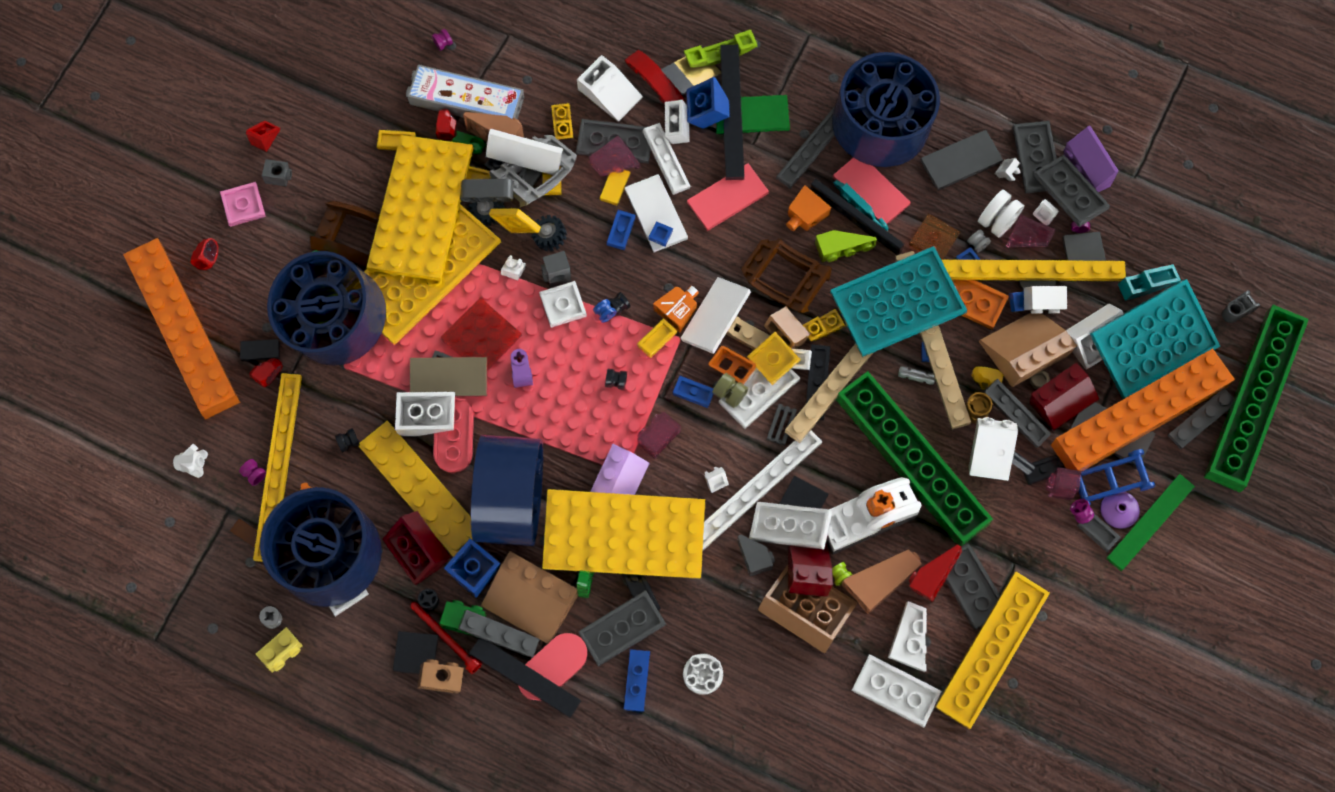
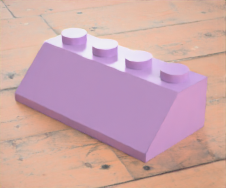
M612 444L590 492L635 495L649 466V462L626 449Z

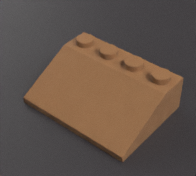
M1031 313L979 341L1011 387L1068 357L1077 347V344L1065 329L1044 314Z
M510 551L500 566L481 607L548 644L553 640L578 598L577 588Z
M787 565L765 595L758 611L821 652L826 653L858 602L833 586L828 597L788 593Z

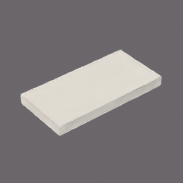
M490 129L486 157L554 175L559 170L563 149Z
M659 174L625 187V192L647 239L656 221L673 228V233L666 247L648 240L653 252L688 239Z
M717 277L681 336V340L714 354L750 295V290Z
M756 368L744 384L749 390L736 408L727 404L725 398L720 399L719 404L746 429L800 380V377L790 369L772 385Z
M757 502L749 538L758 542L824 549L832 511L829 509Z
M870 654L851 690L923 728L942 692Z

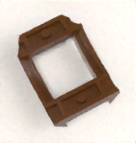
M330 201L325 203L327 209L315 236H310L312 251L333 252L367 269L371 249L367 255L354 248L334 242L346 214L378 224L380 215L342 202Z
M778 238L775 241H769V239L761 240L741 270L748 283L771 299L804 313L809 312L808 306L825 281H830L832 268L819 264V261L803 255ZM776 253L807 272L791 297L777 291L759 279Z

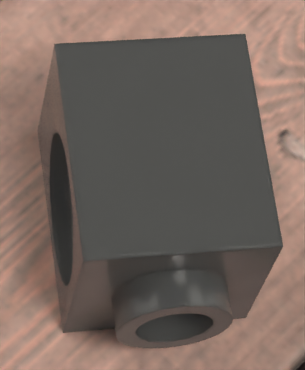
M265 159L262 178L265 184L287 187L288 180L292 178V170L287 162ZM281 171L279 175H274L276 172Z

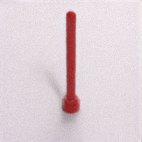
M417 602L410 604L411 609L465 662V669L470 674H474L482 666L483 663L480 660L470 656Z

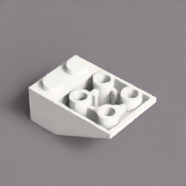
M602 55L577 79L578 90L617 122L643 98L619 69Z

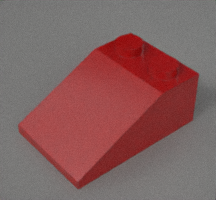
M957 544L920 568L918 572L914 571L909 579L911 590L933 602L961 555V546Z

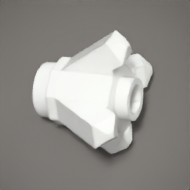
M192 444L184 453L174 457V468L199 478L204 474L202 467L208 453L204 449L196 451L198 447Z

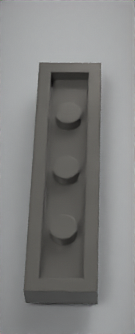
M998 379L983 392L991 398L992 403L1008 420L1017 423L1018 430L1036 448L1051 435Z
M1224 388L1167 436L1181 450L1228 411L1234 398Z
M469 610L464 611L458 627L461 631L529 658H533L539 642V638Z

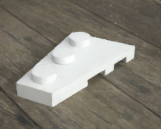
M909 601L906 602L888 658L922 672H926V608Z

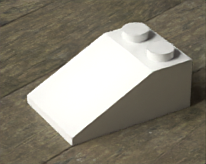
M455 392L397 393L395 430L398 435L422 436L454 430Z

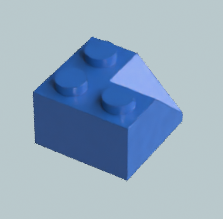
M715 77L687 89L688 123L702 129L730 117L729 99Z
M469 539L444 569L464 589L477 598L496 576L501 564L472 539Z

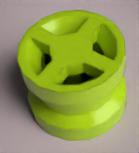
M841 562L832 568V577L835 579L834 583L836 586L842 584L844 579L853 575L850 571H847L845 562Z

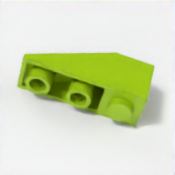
M833 230L816 235L815 245L822 262H833L839 257H850L862 250L863 252L870 251L875 247L877 239L872 236Z

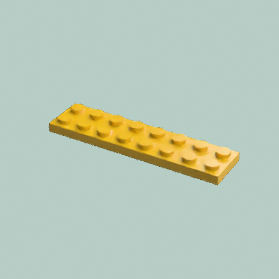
M387 420L363 439L358 447L414 512H419L440 543L454 557L465 543L472 539L471 516L401 435H398L394 427Z
M1014 572L935 708L966 728L971 729L1050 592L1020 573Z

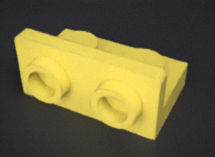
M286 627L259 650L256 655L273 673L283 668L287 659L295 657L301 651L300 648L303 645Z

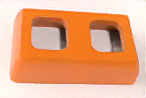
M721 346L709 362L711 368L723 375L725 373L730 374L735 378L736 382H741L742 384L746 383L756 369L754 362L725 346ZM725 358L733 362L728 370L719 367ZM740 367L748 370L742 379L735 376Z

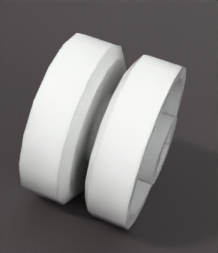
M1001 190L992 199L978 219V222L985 228L993 224L991 232L998 238L1014 224L1025 206L1018 200H1014L1009 204L1011 195L1005 190Z

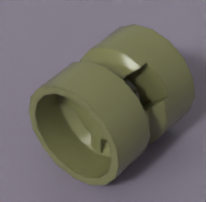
M725 373L715 385L712 393L720 399L725 398L727 404L736 408L747 394L749 388L741 382L736 383L734 377Z

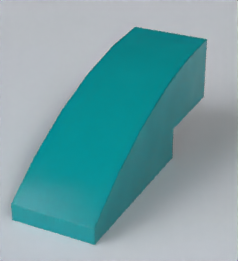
M1174 264L1145 270L1139 275L1125 277L1118 283V286L1126 301L1167 288L1180 282L1181 279Z

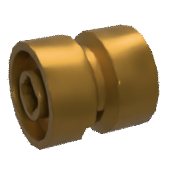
M976 392L969 397L966 408L971 423L977 424L978 418L988 417L993 404L987 394Z

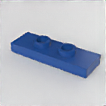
M630 649L624 710L644 712L650 651Z

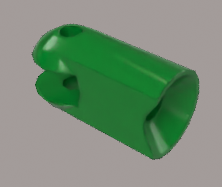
M456 131L457 136L452 139V142L473 145L472 154L477 155L483 152L485 142L482 138Z

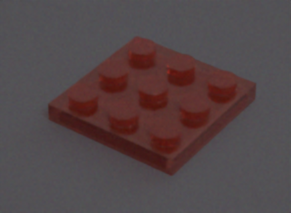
M480 297L441 336V339L461 357H487L488 371L522 336V333Z

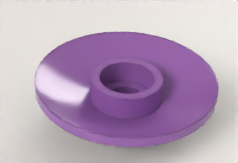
M1122 492L1104 497L1101 502L1100 511L1102 518L1108 525L1117 529H1125L1137 521L1140 508L1137 500L1131 494ZM1123 505L1125 510L1121 511L1118 506Z

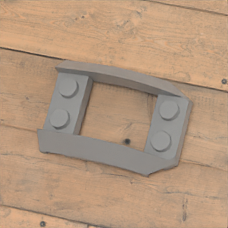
M544 135V138L532 137L534 141L563 149L560 162L561 168L536 189L517 175L524 167L505 162L501 165V168L495 171L491 170L489 173L491 179H510L514 181L513 197L520 202V207L548 193L573 168L577 155L553 135Z

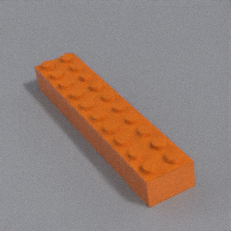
M156 238L124 253L123 255L204 419L206 420L240 403L159 239Z
M1212 348L1060 435L1053 441L1051 446L1070 475L1074 477L1147 433L1216 395L1224 388H1228L1235 379Z

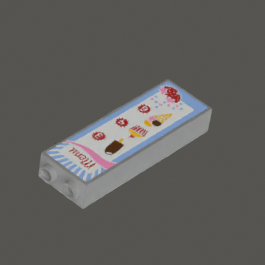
M418 65L416 71H413L411 87L408 86L406 91V97H408L410 105L434 111L448 109L450 113L460 117H464L463 114L465 112L504 115L518 120L524 101L523 89Z

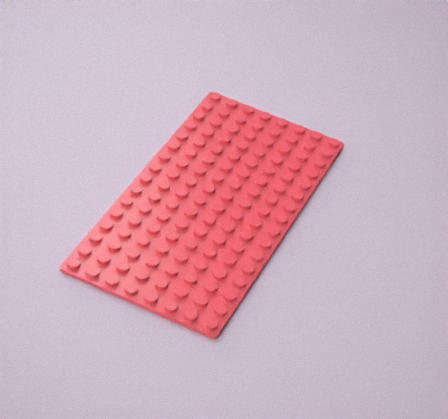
M478 264L397 344L393 345L381 334L369 352L351 363L344 364V368L402 391L410 392V358H432L435 350L452 357H487V396H457L463 398L471 405L474 418L527 438L542 439L543 444L602 466L612 444L635 453L680 344V338L674 335L650 358L637 346V343L653 327L621 315L617 316V314L609 321L602 323L599 320L600 316L593 311L595 306L583 302L587 317L551 328L539 292L547 290V288L520 278L519 280L501 275V271ZM522 349L527 353L533 385L514 388L511 366V353L514 350ZM521 357L517 358L518 363L522 362ZM608 368L614 369L616 372L621 370L627 371L624 390H620L617 387H605Z

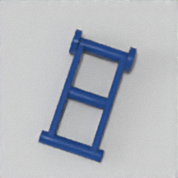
M1143 449L1128 453L1129 457L1092 467L1075 475L1074 480L1080 498L1087 500L1091 505V501L1132 489L1140 488V491L1154 488L1156 486L1155 482H1150L1141 457L1144 454ZM1135 461L1141 482L1119 488L1112 467ZM1105 470L1111 490L1088 497L1082 476Z

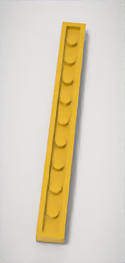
M942 260L952 280L1122 281L1126 277L1125 261Z
M281 374L254 549V561L263 562L260 552L262 529L271 511L284 499L302 376L299 374Z

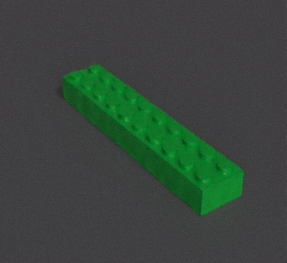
M1272 305L1266 312L1204 478L1239 493L1247 487L1309 319L1276 305Z
M869 371L838 393L836 401L900 477L909 479V486L912 492L956 544L962 547L990 525L993 518Z

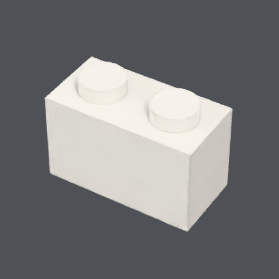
M683 100L665 102V137L671 144L689 142L687 105Z
M1031 286L1024 288V310H1031V314H1042L1043 310H1048V314H1059L1060 310L1067 309V286Z

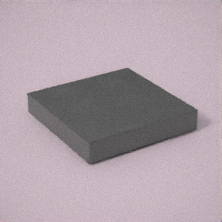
M1100 232L1065 235L1062 237L1067 261H1106Z

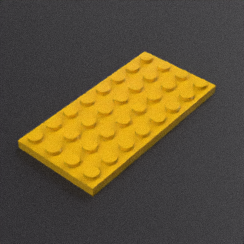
M406 135L400 136L367 263L368 271L436 281L442 280L461 202V181L467 177L474 149L473 145Z
M460 204L441 281L368 271L366 269L364 272L378 284L386 303V320L381 334L393 345L397 344L501 243V239ZM359 278L346 288L348 293L351 290L362 288Z
M548 489L542 569L582 570L598 573L701 579L705 499Z

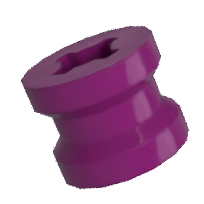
M445 28L440 33L431 35L439 51H442L445 46L453 44Z
M1079 499L1071 504L1070 511L1075 515L1078 523L1085 524L1093 519L1094 511L1090 508L1087 500Z

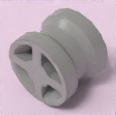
M980 229L967 242L973 245L974 250L979 253L990 244L991 240L986 238L984 232Z
M268 606L260 612V621L267 628L274 629L281 624L282 615L275 607Z

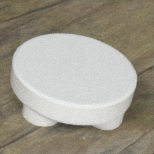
M698 654L692 656L685 664L683 679L686 686L692 692L706 695L714 692L721 685L723 669L720 661L708 654Z

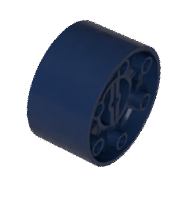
M880 52L859 59L845 73L833 110L832 126L837 141L849 155L868 165L892 167L908 162L924 147L940 106V94L937 83L922 64L906 55ZM856 88L862 89V90H863V91H862V94H859V93H858L857 91H855L854 89H856ZM879 102L875 112L870 105ZM896 108L899 111L900 116L892 118L894 109ZM860 116L861 125L853 117ZM912 116L924 118L926 125L923 128L919 127L918 122L911 119Z
M315 251L293 259L278 273L268 295V318L278 338L289 347L320 364L331 366L344 365L361 358L376 344L385 325L386 303L378 284L348 259L333 252ZM327 273V277L317 278V277H319V276H321V275ZM357 274L362 288L351 290L348 293L345 287ZM332 294H338V296L327 297ZM357 313H360V315H359V317H358V319H357L355 325L353 326V324H354V322H355V320H356V315H357ZM298 320L302 327L294 331L293 322ZM329 320L326 323L317 324L318 321ZM321 334L331 337L332 345L318 348Z
M493 435L480 436L475 457L471 496V534L474 542L535 545L543 482L542 439Z
M307 488L284 498L269 514L260 538L262 561L272 578L300 600L315 606H336L356 598L373 581L381 562V540L373 522L347 496L329 488ZM335 508L351 510L341 525L333 522ZM327 511L326 517L321 518L322 514ZM310 514L312 519L303 522L298 528L295 527L303 518ZM361 525V529L356 531L357 526ZM333 532L336 534L337 542L329 541L321 534ZM362 538L360 551H355L354 540ZM291 548L296 559L282 564L283 549ZM307 551L317 555L323 561L318 563L308 562ZM348 568L349 570L341 578L337 580L336 577L341 575ZM298 573V575L292 581L293 575ZM307 576L316 579L313 589L298 588L304 583Z

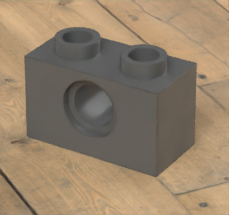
M565 251L543 257V264L541 265L544 282L549 283L550 288L572 282L570 266Z

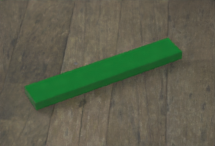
M1179 474L1106 559L1122 572L1195 486Z

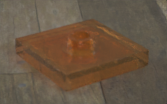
M928 214L909 245L920 252L934 246L941 260H944L960 235V231Z

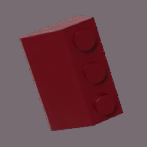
M1076 362L1031 394L1029 404L1050 428L1055 431L1090 405L1097 402L1099 397L1090 377Z
M418 511L401 516L382 538L414 585H418L438 571L450 558V555Z

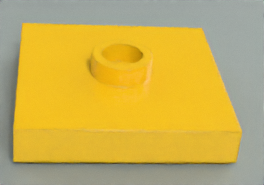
M490 209V217L510 233H539L541 227L520 209Z
M776 331L747 356L750 361L756 364V368L772 385L801 360Z

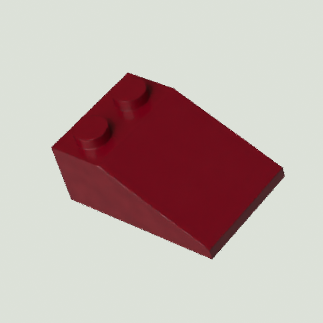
M825 543L824 549L788 545V593L828 597L833 586V577L827 543Z

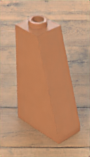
M908 549L843 580L842 586L869 614L910 578L914 571L916 572L920 569L922 565L921 559L915 552H911Z

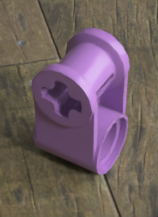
M522 349L514 350L511 353L514 388L533 385L527 353ZM521 357L522 362L518 363L517 358Z

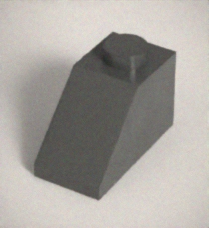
M739 535L737 542L749 576L772 570L773 563H775L772 552H768L766 546L743 535Z

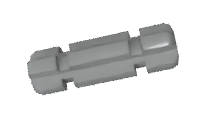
M901 366L898 376L901 378L909 377L908 379L922 383L926 381L927 384L931 385L935 383L933 373L926 374L925 371L912 368L909 370L908 367Z

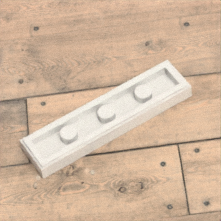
M658 123L644 128L642 132L672 194L674 195L689 189L690 184L668 139L665 137L661 124Z

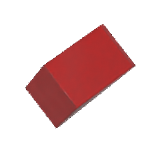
M263 121L247 129L246 135L251 145L267 152L278 135L280 127Z

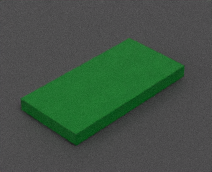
M787 95L741 97L743 133L790 131ZM723 120L716 123L717 134H724Z

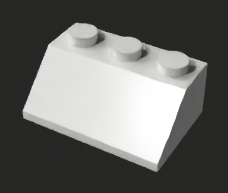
M1107 304L1066 330L1077 344L1073 354L1086 370L1103 360L1089 333L1123 314L1121 309L1111 304Z

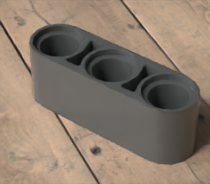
M510 179L462 180L460 200L464 202H510L513 200L514 181Z

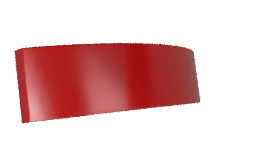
M637 50L625 59L626 64L636 74L639 73L659 95V100L664 105L665 102L685 101L679 90L661 68L642 51Z

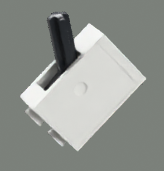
M989 417L977 419L969 462V475L1009 480L1012 464L1028 475L1034 471L1035 465L1014 451L1018 434L1017 423L1010 420L995 421Z

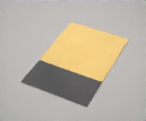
M686 56L661 69L682 94L687 92L688 88L721 74V71L715 65L690 67Z

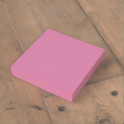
M256 182L220 192L230 227L266 217Z

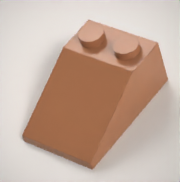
M465 112L463 114L467 132L482 138L486 143L488 142L490 129L524 138L522 124L515 118L511 119L504 115Z

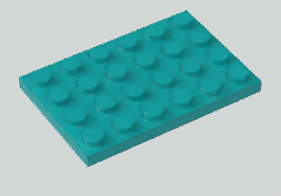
M934 246L833 288L830 291L862 357L967 313V308Z
M1187 279L1178 282L1089 333L1122 399L1127 398L1212 348L1215 350L1220 347Z

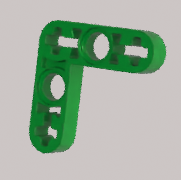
M580 570L577 582L578 597L589 598L594 572Z

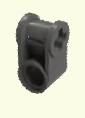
M1249 290L1231 301L1222 311V317L1226 322L1234 323L1261 306L1255 302Z

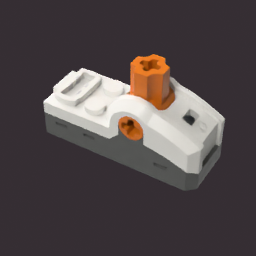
M900 477L873 486L862 492L857 498L829 509L832 511L826 543L831 554L839 553L916 519L921 503L914 496L909 486V479Z

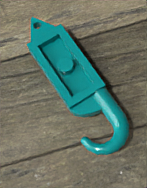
M838 180L833 182L839 190L841 198L888 231L886 222L882 218H879L878 221L872 211L873 208L847 183L844 184Z

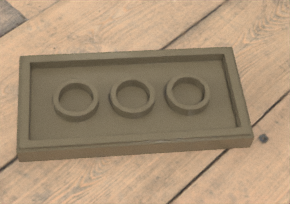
M487 357L410 358V392H455V396H487Z

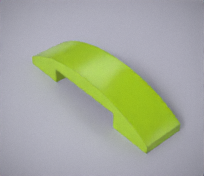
M748 30L735 34L733 39L705 48H702L700 45L684 50V54L690 67H705L721 63L720 45L738 44L739 56L756 48L758 44L752 31Z

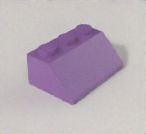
M1091 126L1086 127L1067 142L1064 155L1097 192L1111 187L1119 171Z

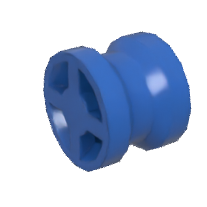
M608 299L602 300L593 308L594 313L600 316L599 320L602 323L609 321L617 313L616 309L610 306L611 303Z

